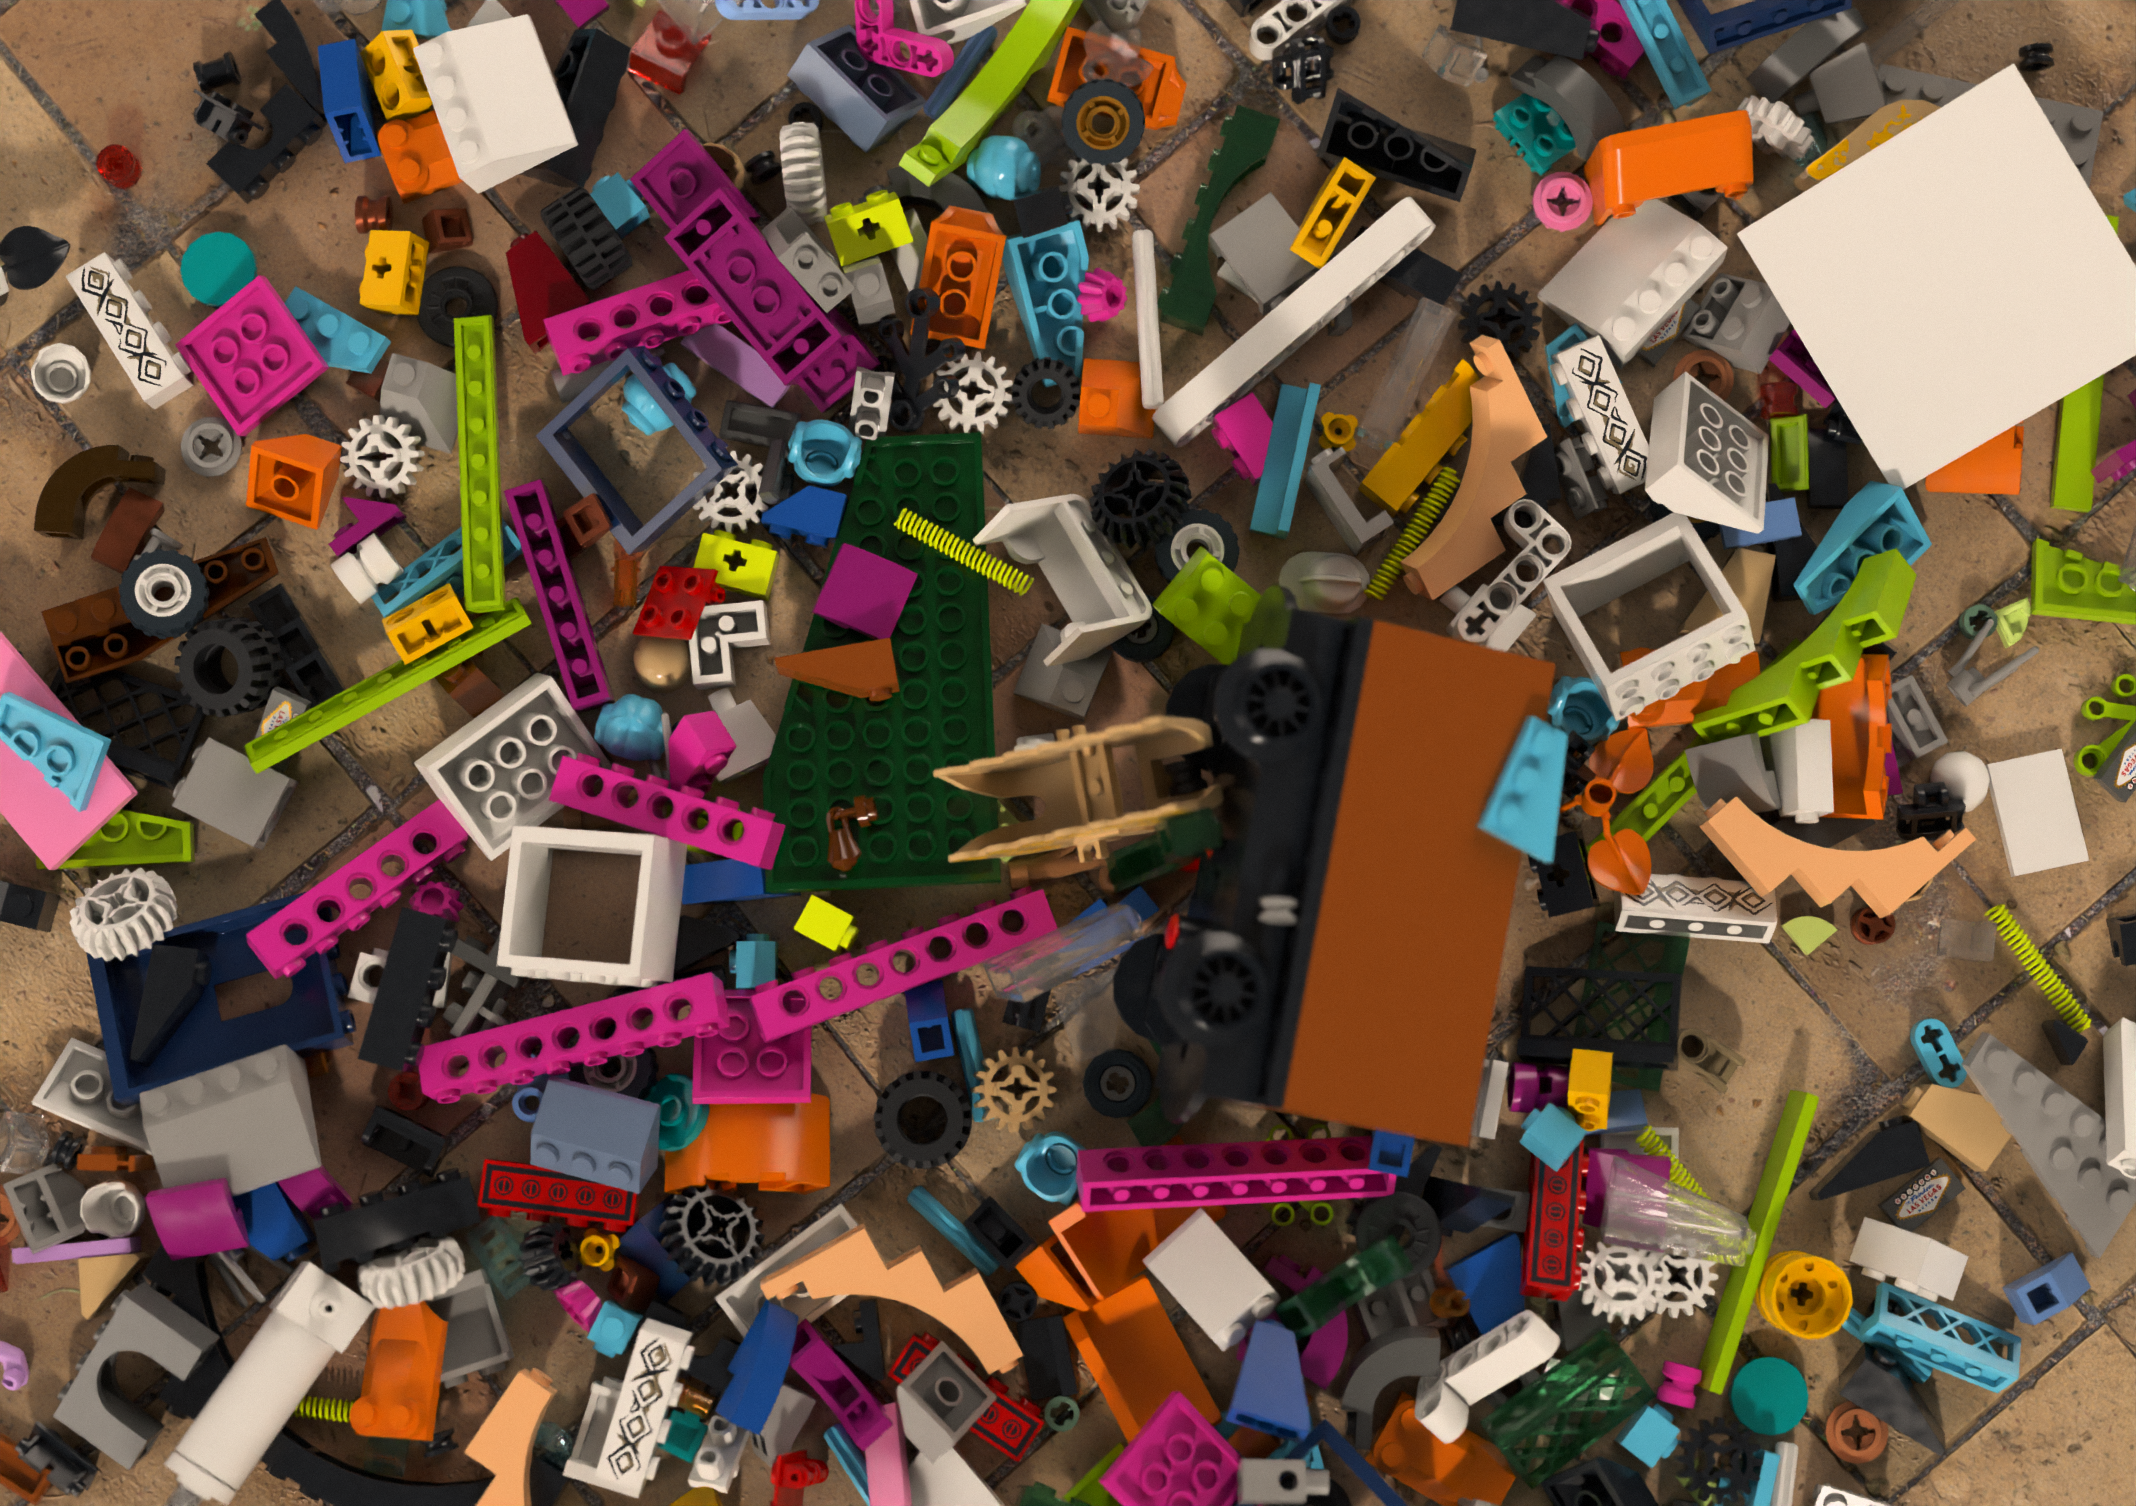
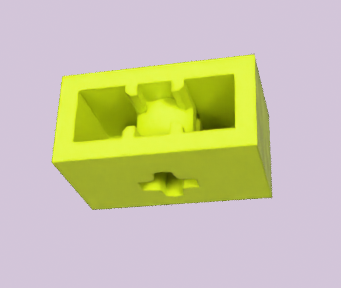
M880 190L866 196V202L852 206L851 202L843 203L831 208V214L824 216L841 266L914 242L896 192L888 194L887 190ZM865 218H869L873 223L871 225L872 231L865 233L864 229L861 228L863 227L862 220Z
M714 530L713 535L703 533L693 568L716 569L718 573L715 582L724 590L769 601L780 560L778 552L772 550L773 545L756 539H751L750 544L735 541L736 535L722 530ZM740 555L746 565L738 566L736 571H733L728 560L735 561L737 556Z
M811 895L794 927V930L839 955L843 948L848 951L852 948L860 932L855 927L858 921L852 915L814 895Z

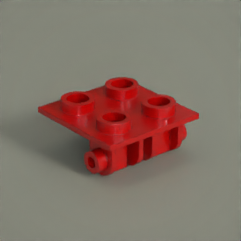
M659 566L633 634L691 640L705 604L708 606L719 605L725 600V590L715 582L718 571L716 569Z
M807 1449L777 1455V1461L773 1463L771 1470V1483L775 1485L774 1499L769 1506H803L804 1487L824 1482L829 1475L828 1465L822 1460L807 1458Z

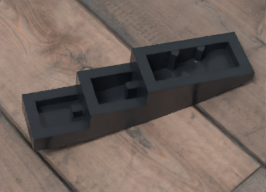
M283 583L248 603L258 621L263 625L264 630L270 631L274 635L272 643L273 645L279 644L282 651L278 653V656L281 660H284L285 670L302 697L312 702L310 709L346 690L329 658Z

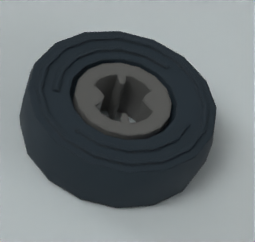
M1146 595L1151 604L1152 615L1147 620L1151 628L1146 630V637L1137 638L1138 633L1133 636L1130 632L1110 644L1113 650L1123 659L1136 663L1150 662L1161 656L1170 646L1174 634V624L1153 607L1152 604L1157 598Z
M1113 1049L1104 1051L1093 1058L1085 1070L1083 1088L1085 1097L1093 1109L1103 1116L1117 1119L1129 1117L1143 1108L1150 1097L1152 1080L1150 1070L1143 1059L1131 1051ZM1117 1072L1119 1077H1127L1129 1085L1123 1086L1126 1089L1125 1093L1118 1095L1115 1090L1109 1091L1107 1089L1106 1081H1111L1108 1077L1112 1073Z

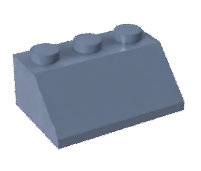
M849 24L807 43L787 74L797 85L798 89L821 108L825 116L835 122L850 137L852 143L860 147L865 153L885 144L927 102L893 67L866 60L858 50L856 31Z
M551 1075L531 1131L530 1164L640 1194L658 1167L661 1105Z

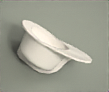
M1314 551L1299 553L1285 563L1279 576V586L1289 588L1296 597L1299 609L1308 612L1350 613L1359 608L1367 599L1363 590L1368 589L1367 585L1370 584L1369 574L1364 565L1355 557L1342 553Z

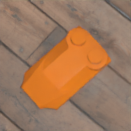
M1067 26L1047 101L1054 103L1056 107L1063 110L1069 96L1083 83H1088L1098 78L1113 79V81L1124 83L1130 90L1135 92L1143 106L1145 128L1157 130L1166 126H1176L1187 84L1178 72L1175 63L1176 57ZM1102 111L1095 114L1114 119L1108 112Z
M435 110L406 121L390 120L379 131H376L378 143L388 170L404 204L464 182L458 176Z
M949 205L939 217L931 221L918 287L931 288L940 298V308L930 319L928 338L943 341L944 339L957 337L966 346L985 349L1006 236L999 229L993 214ZM912 318L910 335L913 332L914 318Z
M1639 647L1631 651L1620 652V668L1658 649ZM1753 651L1741 657V662L1728 664L1716 670L1711 677L1704 681L1690 683L1669 699H1659L1649 704L1638 715L1632 713L1626 716L1627 729L1692 724L1696 714L1727 705L1732 690L1761 674L1758 652Z
M425 1300L419 1302V1304H409L404 1308L396 1306L392 1309L386 1307L377 1309L373 1318L361 1395L352 1405L350 1411V1423L355 1430V1435L433 1441L448 1321L438 1317L429 1308Z
M1401 1390L1371 1442V1450H1367L1363 1458L1382 1472L1391 1475L1442 1506H1459L1458 1500L1462 1497L1471 1500L1475 1498L1501 1505L1516 1477L1508 1465L1504 1450L1467 1428L1453 1442L1443 1443L1415 1418L1416 1398Z

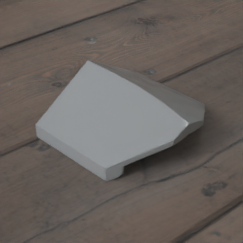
M55 1163L3 1184L18 1226L32 1254L85 1232V1223H83L80 1216L81 1199L86 1193L84 1185L62 1171Z

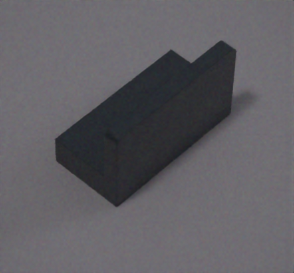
M1062 1313L1018 1322L1016 1327L1031 1398L1037 1400L1060 1394L1062 1396L1077 1394L1078 1389Z

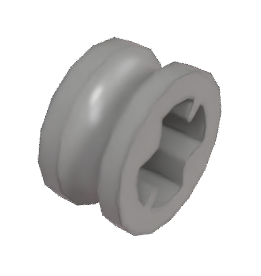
M1281 897L1260 899V906L1264 907V912L1259 914V921L1270 924L1296 923V916L1292 914L1293 908L1297 907L1296 900Z

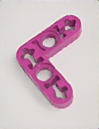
M855 0L856 42L860 54L866 60L927 77H936L952 68L954 55L946 41L894 27L893 0H875L879 6V15L871 11L869 0ZM901 41L908 46L910 59L902 55L900 51ZM932 52V56H926L923 58L924 55H927Z

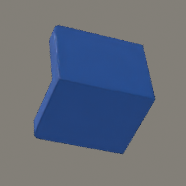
M1372 1130L1371 1138L1373 1140L1367 1170L1408 1177L1415 1138Z

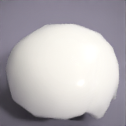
M57 343L44 347L39 351L31 368V378L36 391L48 401L66 404L81 398L91 382V370L87 358L78 349L71 345Z
M1966 751L1946 753L1935 762L1930 775V783L1944 782L1948 789L1949 800L1962 799L1966 805V812L1974 810L1985 799L1990 784V777L1985 764L1980 758Z
M111 1179L88 1188L81 1199L80 1216L90 1233L104 1234L109 1239L124 1238L136 1232L143 1223L146 1200L134 1184L121 1179Z

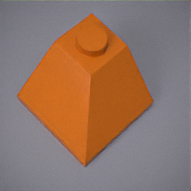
M1084 358L1078 434L1153 439L1154 421L1152 416L1155 413V409H1145L1142 406L1140 362Z
M309 434L254 441L251 445L246 506L317 530L321 525L339 476L342 446Z
M1055 1232L1035 1247L1016 1266V1269L1038 1297L1084 1312L1098 1301Z

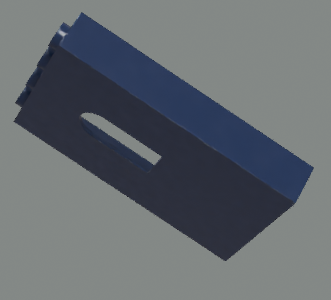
M306 892L175 927L170 931L163 932L164 940L155 941L151 944V947H153V944L199 949L210 957L209 962L212 964V975L210 982L204 985L201 998L150 1067L136 1063L130 1059L152 950L144 948L139 951L137 957L129 954L121 961L115 956L107 962L103 957L94 959L91 954L86 952L115 1101L127 1107L139 1104L140 1093L284 1044L301 1058L354 1045L352 1032H356L357 1028L351 1009L347 1010L344 996L348 995L349 990L343 972H338L336 959L341 958L338 942L325 953L319 954L316 951L304 959L306 965L290 977L293 989L285 1003L229 1020H221L215 986L268 971L247 944L246 934ZM324 907L318 912L317 915L322 921H333L331 907ZM298 929L289 931L285 936L286 941L292 945H300L308 938L305 932Z

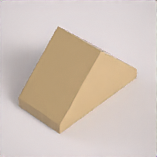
M145 1252L79 1258L81 1315L87 1320L98 1318L150 1256Z

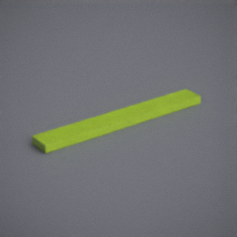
M2105 215L2117 234L2119 216ZM2104 374L2060 399L2050 508L2089 512L2092 510L2094 476L2091 470L2096 467Z
M492 315L454 318L465 611L467 614L506 611L494 318Z
M515 597L507 601L506 611L487 612L471 621L474 628L405 665L401 659L245 744L244 747L251 767L256 774L264 771L531 625L532 623L519 598Z
M1795 638L1761 674L1786 657L1801 642ZM1699 734L1610 822L1612 837L1622 829H1632L1647 842L1697 792L1689 769L1685 749L1707 744ZM1603 830L1586 846L1587 853H1589L1594 843L1606 840Z
M1790 1090L1741 1237V1239L1745 1240V1245L1735 1255L1698 1367L1703 1372L1701 1381L1696 1386L1720 1395L1723 1393L1819 1102V1097L1796 1090Z

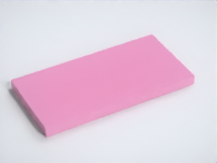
M0 631V699L2 694L11 692L80 725ZM0 739V813L49 870L58 869L139 793L106 755L87 810L78 812L69 803L71 800L58 787L52 788L43 779L45 776L29 760H22Z

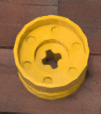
M1799 1250L1781 1251L1767 1258L1754 1296V1303L1760 1315L1773 1327L1807 1340L1825 1338L1838 1331L1848 1319L1853 1303L1851 1285L1845 1273L1832 1261ZM1799 1287L1803 1289L1802 1295L1791 1296L1792 1289H1798Z

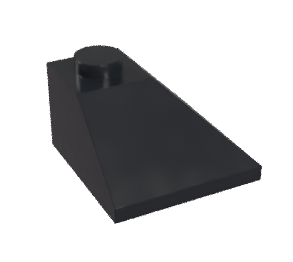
M1601 1456L1592 1458L1540 1481L1553 1506H1659L1639 1472Z

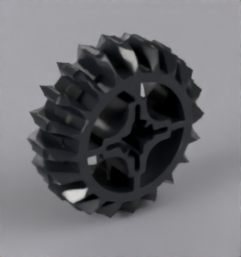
M1135 448L1130 458L1121 453V461L1116 465L1108 462L1109 471L1107 473H1098L1101 483L1091 486L1094 496L1089 499L1090 507L1093 509L1091 511L1092 519L1098 524L1100 532L1104 536L1109 537L1113 543L1117 545L1123 543L1124 546L1130 549L1136 543L1145 549L1148 541L1151 539L1160 544V536L1164 533L1173 536L1171 527L1174 524H1183V518L1180 514L1190 511L1187 501L1192 498L1191 490L1188 487L1190 485L1189 479L1182 472L1183 469L1179 463L1174 461V459L1171 460L1169 455L1164 452L1157 454L1151 448L1144 455ZM1149 479H1157L1164 482L1156 483L1155 481H1149ZM1124 513L1125 516H1132V518H1121L1117 514Z
M720 1181L715 1183L714 1190H711L706 1183L701 1189L689 1186L683 1189L681 1194L675 1195L670 1201L671 1207H667L663 1212L662 1218L665 1221L660 1225L659 1232L666 1235L661 1241L660 1247L671 1248L672 1250L667 1255V1261L677 1260L680 1263L677 1273H683L685 1270H688L690 1272V1282H695L702 1276L705 1287L711 1286L715 1280L719 1286H724L730 1279L734 1282L742 1278L745 1272H749L755 1266L756 1262L754 1260L761 1256L763 1250L759 1246L764 1242L766 1236L758 1231L763 1226L764 1220L753 1218L758 1206L748 1208L745 1204L747 1194H743L738 1198L734 1195V1187L727 1192L723 1191ZM688 1215L692 1220L690 1222L693 1229V1237L691 1239L687 1230ZM732 1229L735 1230L737 1236V1250L733 1247L735 1242L732 1238ZM719 1230H722L719 1234L717 1233L715 1236L709 1234L703 1237L706 1234V1232L708 1233L709 1231H712L713 1233H715Z

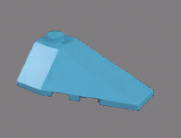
M1080 220L1070 221L1066 225L1023 238L1022 233L1007 236L1002 260L1034 359L1038 358L1041 360L1045 357H1051L1052 360L1056 361L1060 359L1064 361L1066 366H1071L1075 376L1081 378L1084 331L1082 330L1083 315L1081 314L1082 305L1076 299L1081 293L1078 284L1085 282L1089 256ZM1041 379L1044 387L1057 385L1051 379Z
M1869 481L1845 504L1793 584L1809 614L1815 615L1838 604L1854 581L1863 559L1897 548L1911 566L1932 545L1902 487Z

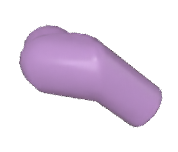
M0 1340V1362L4 1369L2 1384L8 1390H18L27 1383L30 1376L25 1354L22 1349Z

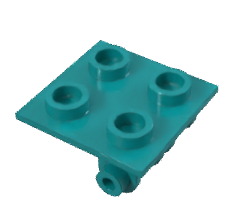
M1523 93L1494 113L1493 121L1496 123L1494 128L1499 130L1507 141L1512 139L1509 143L1511 148L1517 144L1521 146L1516 152L1518 156L1524 152L1527 153L1522 159L1531 168L1532 173L1537 171L1540 176L1544 175L1552 167L1551 164L1576 148L1573 135L1562 117L1551 106L1528 94Z

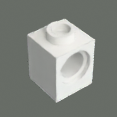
M373 948L372 955L360 952L348 993L349 998L374 1004L378 987L372 986L369 975L373 968L377 966L385 967L389 951Z

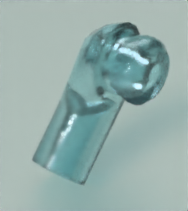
M1818 112L1807 114L1801 118L1804 121L1802 126L1811 129L1810 135L1814 137L1802 159L1797 157L1795 160L1796 164L1801 168L1807 167L1822 156L1828 145Z
M554 1422L540 1424L534 1445L541 1443L552 1452V1456L556 1460L568 1459L573 1452V1441L570 1434Z

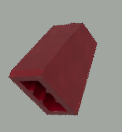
M535 230L530 235L524 233L518 236L510 244L511 249L505 253L524 340L533 353L537 354L550 344L544 319L591 304V301Z

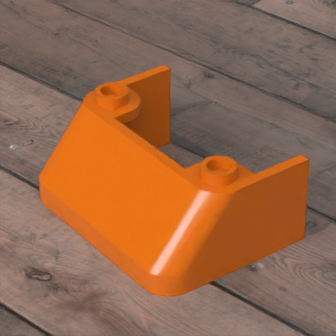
M1746 110L1731 111L1617 133L1601 139L1583 168L1585 182L1591 190L1593 199L1592 214L1595 227L1602 226L1609 215H1613L1614 219H1622L1636 214L1635 208L1641 206L1644 201L1715 188L1717 193H1724L1726 198L1742 199L1754 182L1752 125L1749 112Z

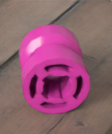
M1664 1360L1662 1373L1665 1376V1380L1658 1387L1655 1399L1694 1409L1697 1398L1694 1394V1385L1701 1381L1703 1370Z

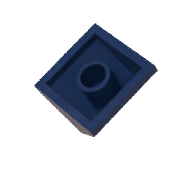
M670 1194L639 1219L620 1239V1247L617 1248L622 1255L650 1269L660 1277L655 1292L664 1303H667L690 1282V1272L688 1270H685L683 1273H677L680 1263L677 1260L667 1261V1255L672 1251L671 1248L660 1247L661 1241L666 1237V1235L659 1232L660 1225L665 1221L662 1218L663 1212L667 1207H671L670 1201L675 1194ZM688 1215L687 1230L691 1239L693 1237V1229L690 1225L692 1220Z

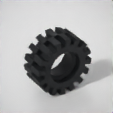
M1045 357L1041 360L1038 358L1033 359L1031 363L1025 364L1021 368V371L1017 373L1014 380L1012 402L1015 404V411L1024 418L1023 421L1027 424H1035V428L1041 429L1043 426L1053 429L1058 424L1062 426L1067 423L1070 417H1073L1079 406L1081 389L1078 376H1075L1074 370L1070 365L1066 366L1064 361L1060 359L1057 361L1052 360L1051 357ZM1041 379H1051L1061 389L1060 400L1051 407L1040 406L1033 400L1032 387Z

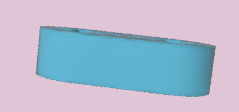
M1924 1019L1915 1023L1910 1031L1911 1044L1931 1082L1934 1085L1947 1088H1955L1961 1085L1967 1076V1072L1961 1065L1964 1060L1948 1028L1937 1019ZM1925 1026L1929 1030L1936 1029L1938 1036L1934 1038V1043L1938 1051H1935L1930 1042H1922L1921 1037L1926 1034ZM1939 1056L1942 1057L1946 1065L1954 1064L1956 1070L1951 1073L1953 1080L1950 1081L1948 1077L1941 1078L1939 1076V1072L1943 1069Z

